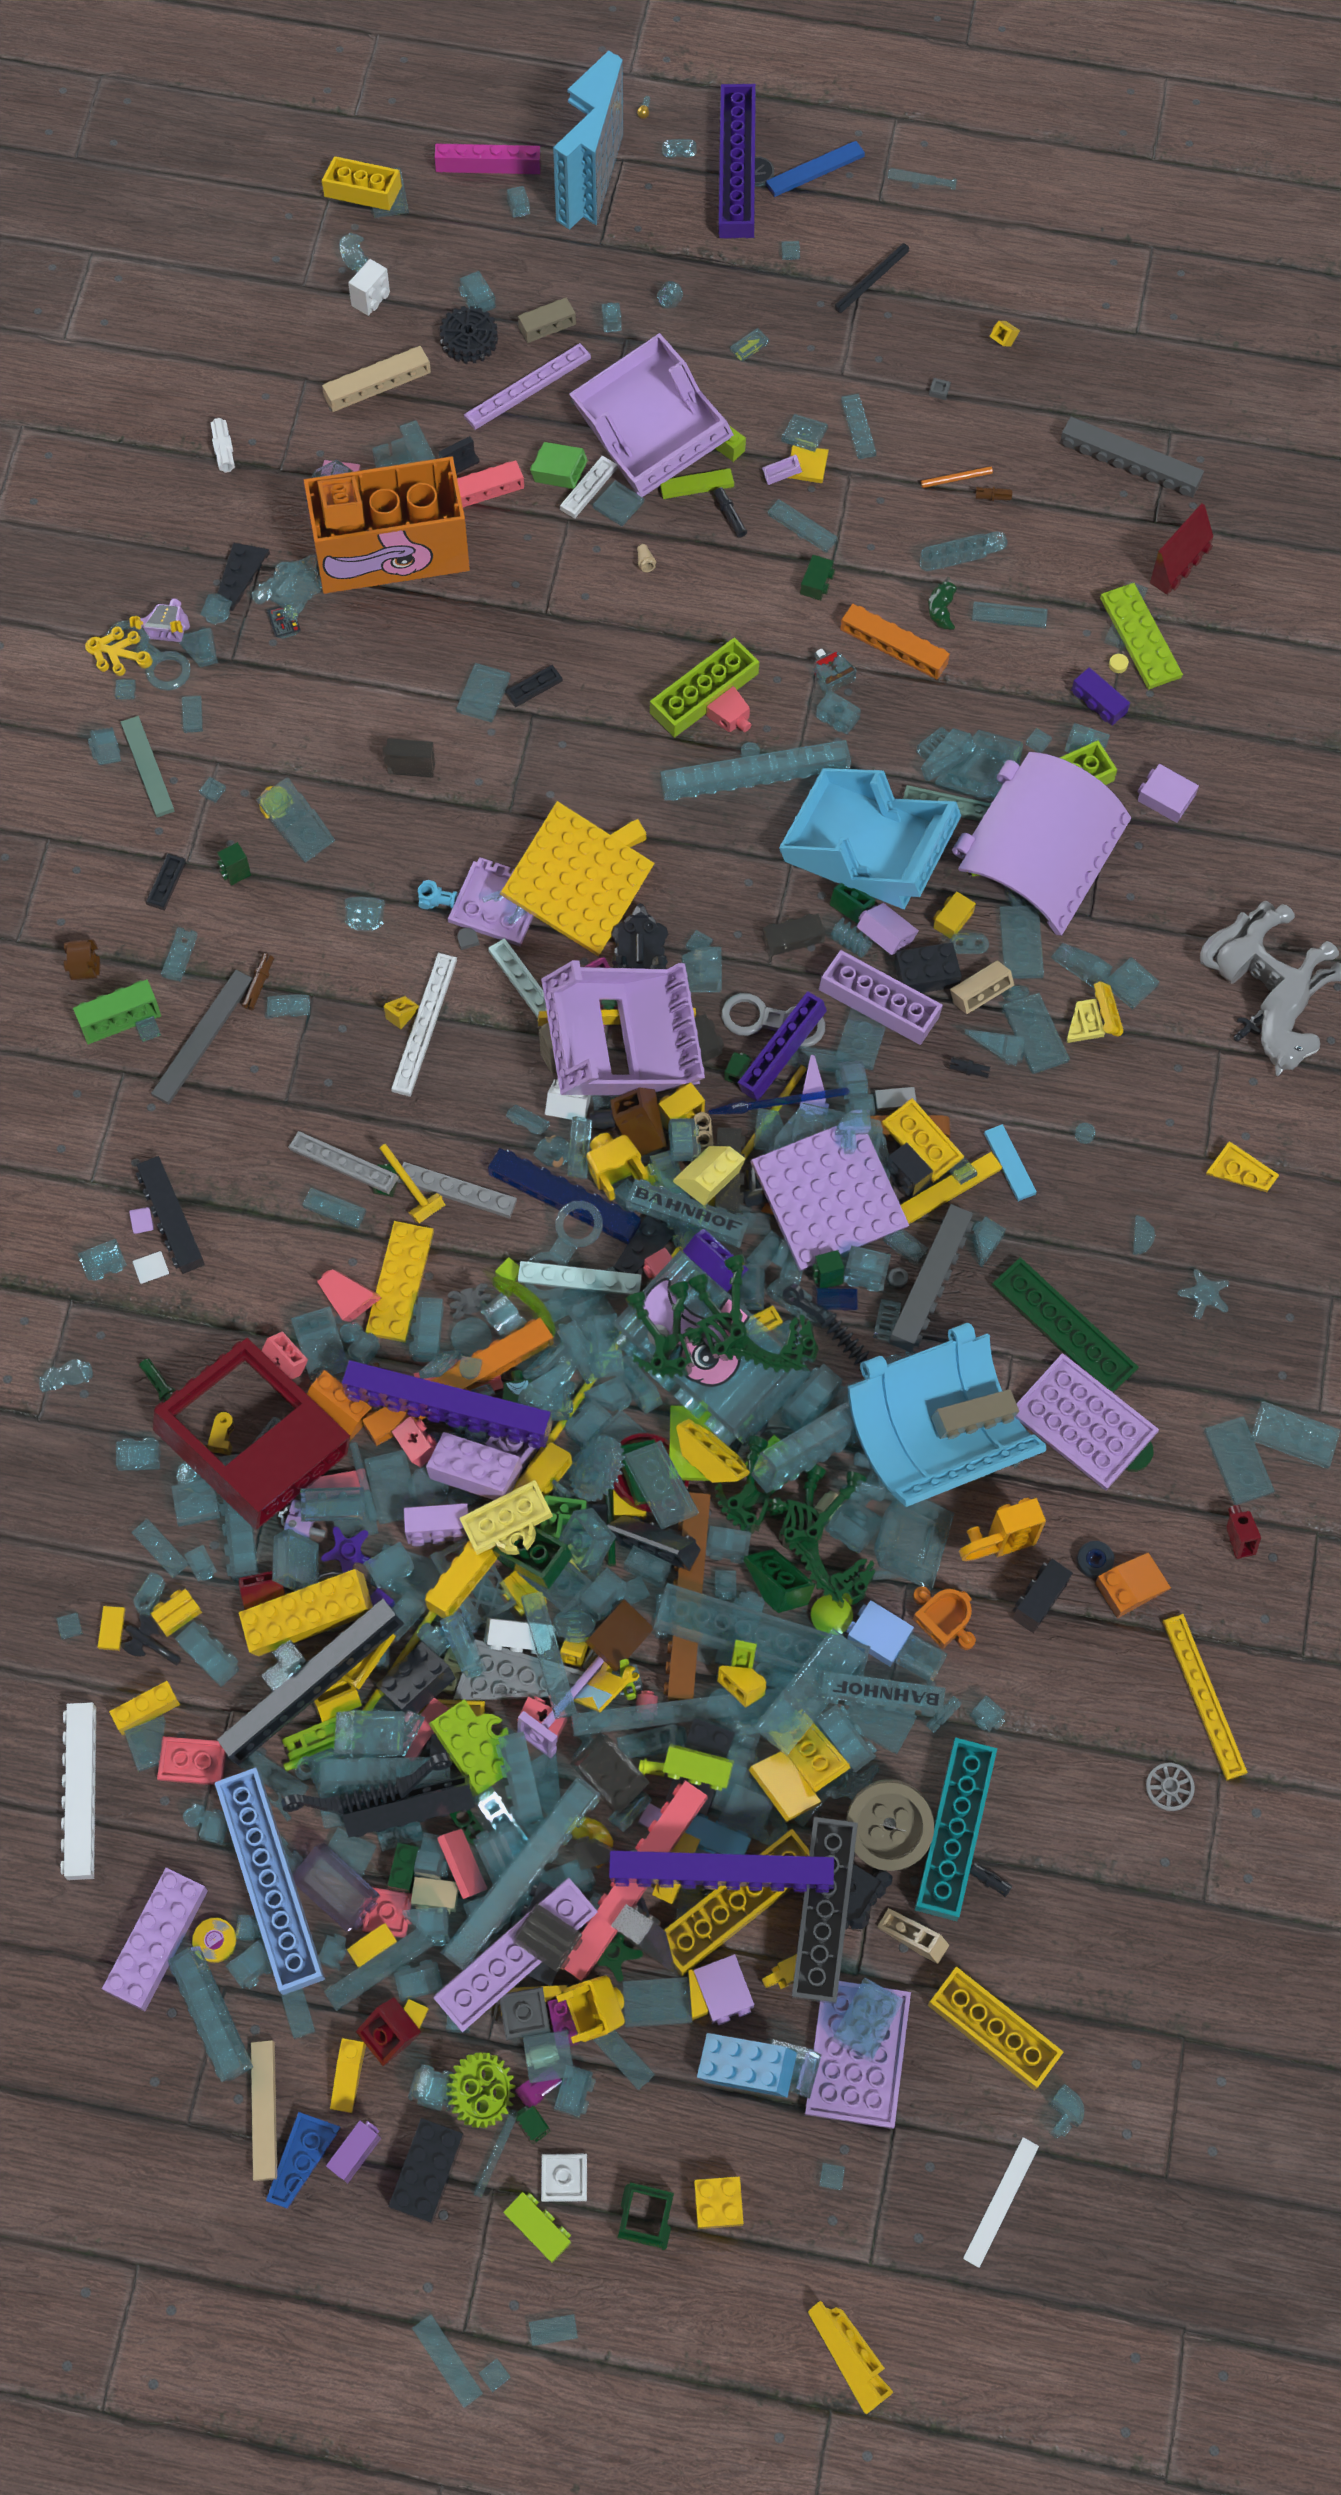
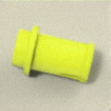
M647 1758L640 1760L638 1773H642L643 1776L651 1774L664 1777L665 1772H663L665 1763L647 1761Z

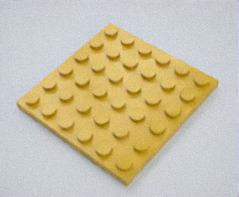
M557 801L503 887L500 895L596 956H599L612 935L613 927L619 924L655 863Z

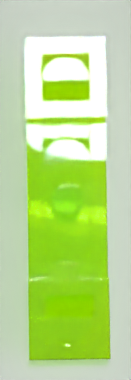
M499 1276L493 1278V1286L506 1298H509L514 1293L539 1315L537 1319L541 1317L552 1336L555 1335V1325L548 1309L533 1292L513 1280Z

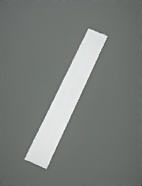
M1024 2137L963 2258L979 2268L1039 2147Z

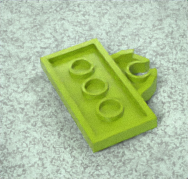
M464 1699L428 1724L447 1753L451 1755V1759L462 1776L469 1774L474 1794L477 1796L512 1772L501 1755V1752L508 1743L509 1734L507 1727L502 1729L499 1735L493 1734L491 1730L492 1725L499 1724L502 1719L493 1714H482L476 1717Z

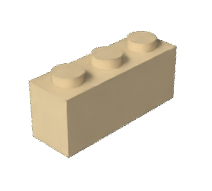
M997 960L951 988L950 991L954 1005L968 1014L1014 986L1011 970Z

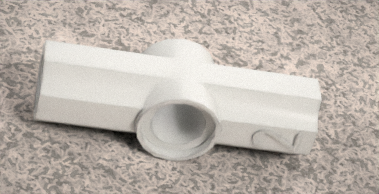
M216 418L211 422L212 441L215 455H217L219 470L227 473L235 468L232 455L233 448L226 420Z

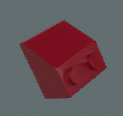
M393 1997L378 2006L357 2029L356 2033L380 2064L385 2066L408 2047L421 2033V2030Z

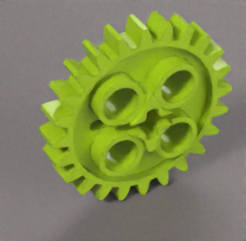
M490 2053L467 2055V2060H459L461 2066L453 2067L456 2074H449L453 2082L447 2083V2086L452 2088V2091L446 2093V2095L452 2096V2100L448 2102V2105H455L452 2113H459L457 2119L464 2120V2125L472 2124L473 2128H479V2126L480 2128H487L488 2125L494 2126L495 2120H503L501 2114H508L506 2106H513L509 2101V2097H515V2094L510 2092V2089L515 2088V2085L510 2084L509 2081L514 2076H507L510 2068L503 2067L505 2061H497V2055L490 2056ZM483 2069H484V2071H485V2077H484V2079L482 2078V2070H483ZM466 2083L469 2085L468 2092L465 2090ZM494 2088H496L497 2093L495 2097L493 2095ZM478 2102L480 2103V2110H479V2111L477 2110V2103H478Z

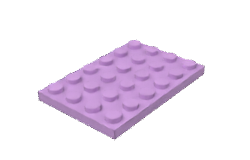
M1063 1353L1017 1403L1019 1413L1015 1416L1024 1426L1106 1491L1159 1431L1157 1427Z
M839 1981L837 2003L820 2002L805 2115L894 2129L911 1992Z

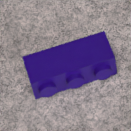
M1090 667L1073 681L1071 690L1077 698L1082 699L1091 710L1097 712L1101 719L1108 722L1111 726L1128 712L1130 702Z
M702 1229L693 1236L683 1249V1252L689 1260L695 1262L705 1274L710 1276L721 1289L728 1292L732 1289V1285L729 1283L730 1278H733V1273L731 1270H728L724 1261L734 1255L708 1231ZM743 1265L744 1270L742 1271L741 1279L749 1270L745 1265Z

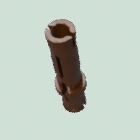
M264 953L262 955L260 964L254 971L255 976L247 996L242 1004V1007L245 1009L249 1005V1010H254L264 982L269 978V970L275 959L273 956L270 955L267 961L268 954Z

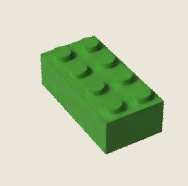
M148 979L137 981L126 988H119L111 994L101 995L90 1002L80 1003L77 1007L73 1008L87 1044L161 1017Z

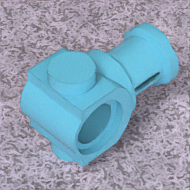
M431 880L423 881L418 888V906L422 909H432L435 906L438 907L439 904L453 908L457 899L456 891L453 893L442 891V888L437 887L436 883Z

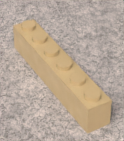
M421 346L411 348L406 352L394 355L391 358L323 384V394L332 412H335L431 373L430 361Z

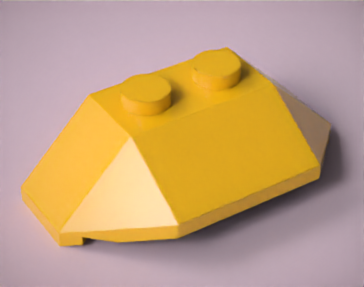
M687 1419L677 1425L676 1429L682 1456L688 1460L689 1464L696 1467L706 1479L712 1483L735 1482L749 1475L750 1471L746 1468L742 1458L711 1431L695 1424L691 1419Z

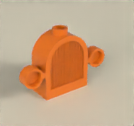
M924 1586L918 1587L914 1591L913 1598L917 1604L924 1606L914 1614L913 1620L942 1650L956 1636L959 1637L958 1644L962 1649L970 1650L973 1648L976 1638L973 1633L964 1630L969 1622L972 1611L970 1604L972 1599L968 1593L954 1589H945L931 1597L928 1588Z

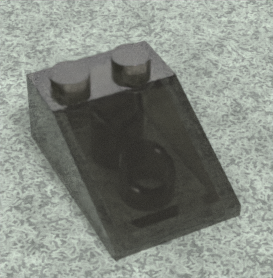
M626 1904L611 1927L644 1954L671 1972H674L675 1965L667 1934L659 1926L661 1922L652 1915L647 1918L645 1916L647 1913L640 1907L635 1906V1908H632Z

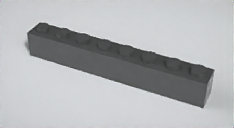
M1070 417L1061 435L1060 444L1067 448H1072L1082 454L1092 456L1099 461L1114 465L1116 468H1121L1131 472L1133 475L1141 476L1168 489L1180 492L1185 496L1193 498L1202 481L1204 470L1074 417Z
M952 1204L950 1205L891 1334L889 1344L911 1353L915 1346L919 1347L923 1338L920 1333L922 1329L926 1331L930 1322L928 1316L930 1313L934 1314L938 1304L935 1300L937 1297L941 1298L945 1286H943L944 1280L949 1281L953 1271L950 1267L952 1264L956 1265L960 1254L957 1251L959 1248L963 1249L967 1240L964 1236L966 1232H971L974 1222L971 1221L972 1212Z

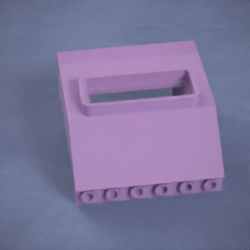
M572 960L541 979L561 1095H623L639 1087L655 1089V1092L679 1088L689 1083L693 1085L700 1084V1080L705 1078L704 1067L701 1059V1049L698 1042V1032L694 1019L685 963H678L669 969L580 967L579 961ZM599 1000L617 1001L630 1075H613L611 1073Z

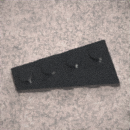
M233 543L214 602L215 608L228 611L235 609L244 595L246 587L253 581V576L262 567L264 559L269 556V549Z
M654 1204L613 1266V1270L637 1274L638 1270L644 1267V1260L663 1249L669 1242H672L682 1230L689 1226V1222Z

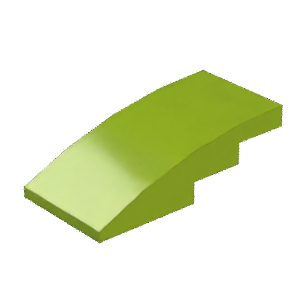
M671 1406L669 1480L710 1481L682 1456L676 1427L679 1423L691 1419L695 1424L711 1431L712 1407Z

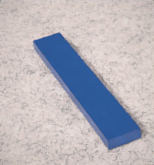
M857 141L851 142L766 180V186L773 196L776 197L863 158L865 152Z

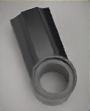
M753 1166L748 1167L746 1170L747 1190H744L746 1205L753 1207L768 1203Z

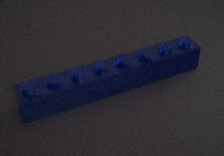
M499 1148L488 1166L490 1176L627 1245L641 1225V1218L632 1211L627 1212L621 1209L618 1204L614 1202L609 1203L596 1193L591 1194L584 1187L577 1184L573 1185L562 1176L557 1177L551 1174L548 1169L544 1167L539 1168L533 1165L530 1160L526 1158L521 1159L508 1149L503 1150Z

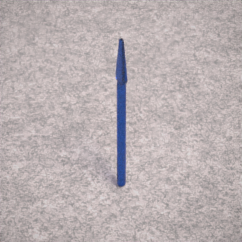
M844 1087L748 1103L746 1101H739L709 1110L708 1113L744 1114L748 1110L848 1095L850 1090Z

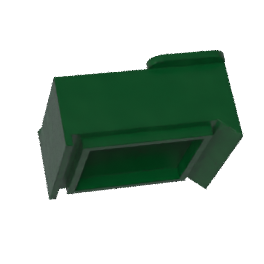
M631 2182L627 2184L621 2201V2207L624 2211L617 2239L665 2250L671 2232V2227L667 2224L674 2193ZM634 2192L667 2200L659 2237L625 2229Z

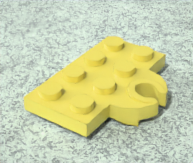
M536 1480L459 1519L477 1555L494 1546H497L500 1551L506 1554L517 1555L519 1550L517 1546H514L515 1541L523 1539V1545L528 1550L535 1541L536 1531L534 1526L553 1517Z

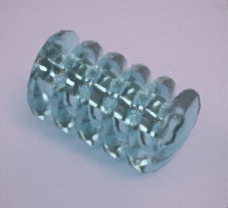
M843 917L834 926L831 936H833L834 941L839 940L840 945L845 944L846 949L852 948V953L858 952V956L862 958L870 950L874 941H869L870 937L867 935L863 937L862 931L857 933V926L851 929V922L844 925L845 918Z

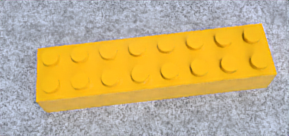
M791 1829L759 1855L809 1857L810 1850L795 1831ZM719 1886L718 1889H715L657 1935L655 1943L682 1977L792 1888H784V1891L778 1892L771 1891V1887H762V1891H751L748 1886H740V1890H727L726 1886Z

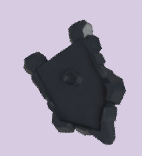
M640 903L636 905L634 911L625 919L624 923L621 922L612 929L611 934L617 946L615 948V955L612 958V968L667 969L668 961L664 955L665 948H663L665 939L669 935L667 927L660 923L656 924L655 919L648 914L645 906Z
M853 1864L845 1930L849 1926L851 1929H863L869 1923L871 1906L875 1905L877 1898H881L886 1893V1888L892 1884L893 1876L890 1873L879 1869L872 1876Z

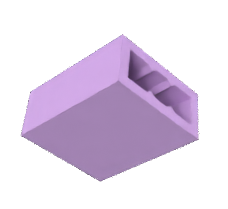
M1159 764L1155 770L1152 769L1150 771L1147 783H1142L1139 787L1138 802L1177 823L1196 796L1199 785Z
M884 903L873 906L868 911H863L859 916L860 921L857 925L858 929L891 955L910 946L919 931Z
M735 1954L694 1970L712 2024L717 2022L718 2025H722L731 2021V2016L738 2014L739 2017L751 2013L750 2009L754 2008V2003Z

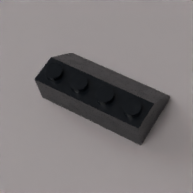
M623 1515L609 1523L606 1527L620 1546L687 1571L691 1570L701 1551L696 1543V1539L688 1535H685V1537L680 1536L672 1529H667L666 1531L653 1522L649 1524L644 1523L642 1519L636 1516L628 1517Z

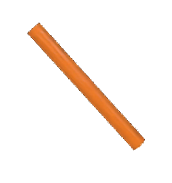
M990 466L922 480L921 486L925 488L993 474V469Z

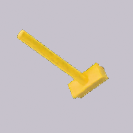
M386 1143L379 1148L420 1204L408 1212L415 1222L421 1223L445 1206L442 1196L438 1193H435L426 1200Z

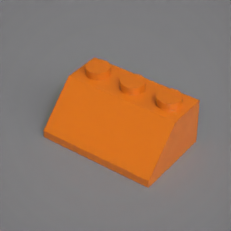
M325 1370L314 1381L307 1392V1395L350 1435V1441L364 1426L362 1420L365 1419V1416L372 1412V1407L366 1402L349 1400L345 1396L342 1383Z

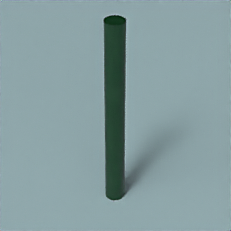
M611 1483L605 1484L606 1505H608L607 1525L614 1521V1495ZM607 1530L608 1566H615V1539Z

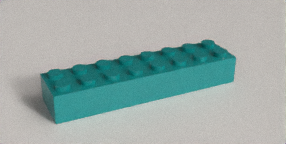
M959 1738L954 1739L934 1823L933 1839L928 1849L915 1911L958 1921L997 1748Z

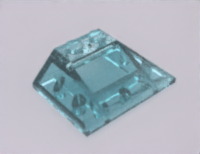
M978 730L935 783L936 785L979 798H995L1003 786L997 780V775L1007 760L1014 761L1018 765L1020 764L1023 742Z
M895 1498L885 1510L874 1547L879 1567L932 1591L955 1513L926 1499L905 1507Z

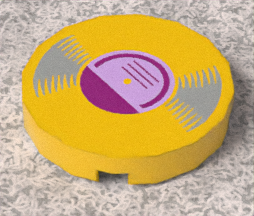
M209 1918L196 1927L192 1945L195 1953L202 1960L219 1963L226 1960L234 1952L237 1935L234 1928L226 1920Z

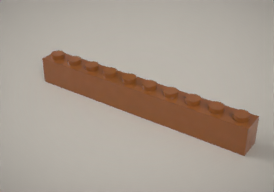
M686 1492L685 1499H681L680 1511H684L683 1519H679L678 1531H682L683 1537L688 1535L696 1539V1543L701 1551L690 1571L675 1566V1572L679 1573L678 1579H674L673 1592H677L676 1600H672L671 1612L675 1613V1618L670 1620L669 1633H673V1641H668L667 1651L668 1654H671V1662H666V1674L670 1675L669 1682L664 1684V1695H668L667 1702L693 1704L711 1494Z

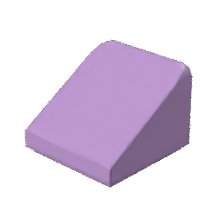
M150 1207L129 1211L134 1234L154 1230Z

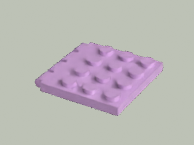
M480 857L478 862L473 861L448 917V922L463 928H472L475 932L499 940L505 938L508 943L521 946L533 915L500 895L512 874L509 873L511 868L499 863H495L494 867H492L493 861Z

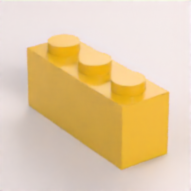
M165 1681L109 1711L123 1736L179 1706L180 1703L168 1681Z

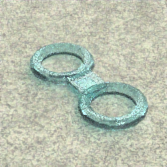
M128 620L118 622L110 627L106 636L111 634L114 627H120L122 630L133 629L141 635L140 644L129 651L136 653L145 651L150 654L153 662L150 667L146 668V675L148 681L154 687L160 690H173L186 683L190 676L191 668L189 661L182 654L174 651L160 653L157 648L149 643V636L144 628L136 629V627H130V621ZM113 641L110 642V643H108V644H106V645H109V646L113 645ZM169 659L179 662L183 667L182 673L174 681L164 682L155 677L154 669L161 661Z
M572 1201L564 1205L558 1212L555 1220V1230L558 1234V1239L549 1252H540L532 1256L528 1262L539 1263L543 1260H551L559 1266H568L567 1263L577 1248L586 1247L594 1243L600 1236L603 1220L599 1210L593 1204L586 1201ZM575 1209H584L590 1212L594 1218L593 1231L583 1239L571 1238L564 1230L565 1217ZM524 1283L526 1289L533 1296L541 1299H552L561 1295L566 1289L556 1287L543 1291L535 1287L534 1284Z

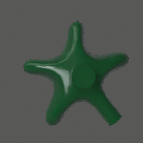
M626 1923L622 1924L616 1936L594 1966H607L613 1972L618 1982L623 1981L622 1963L627 1960L643 1957L641 1950L631 1949L624 1945V1938L629 1928V1925Z

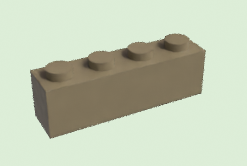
M1009 1389L939 1408L931 1418L940 1439L947 1437L948 1439H954L961 1433L972 1434L982 1427L990 1429L1000 1422H1003V1424L1014 1421V1417L1019 1413V1409Z

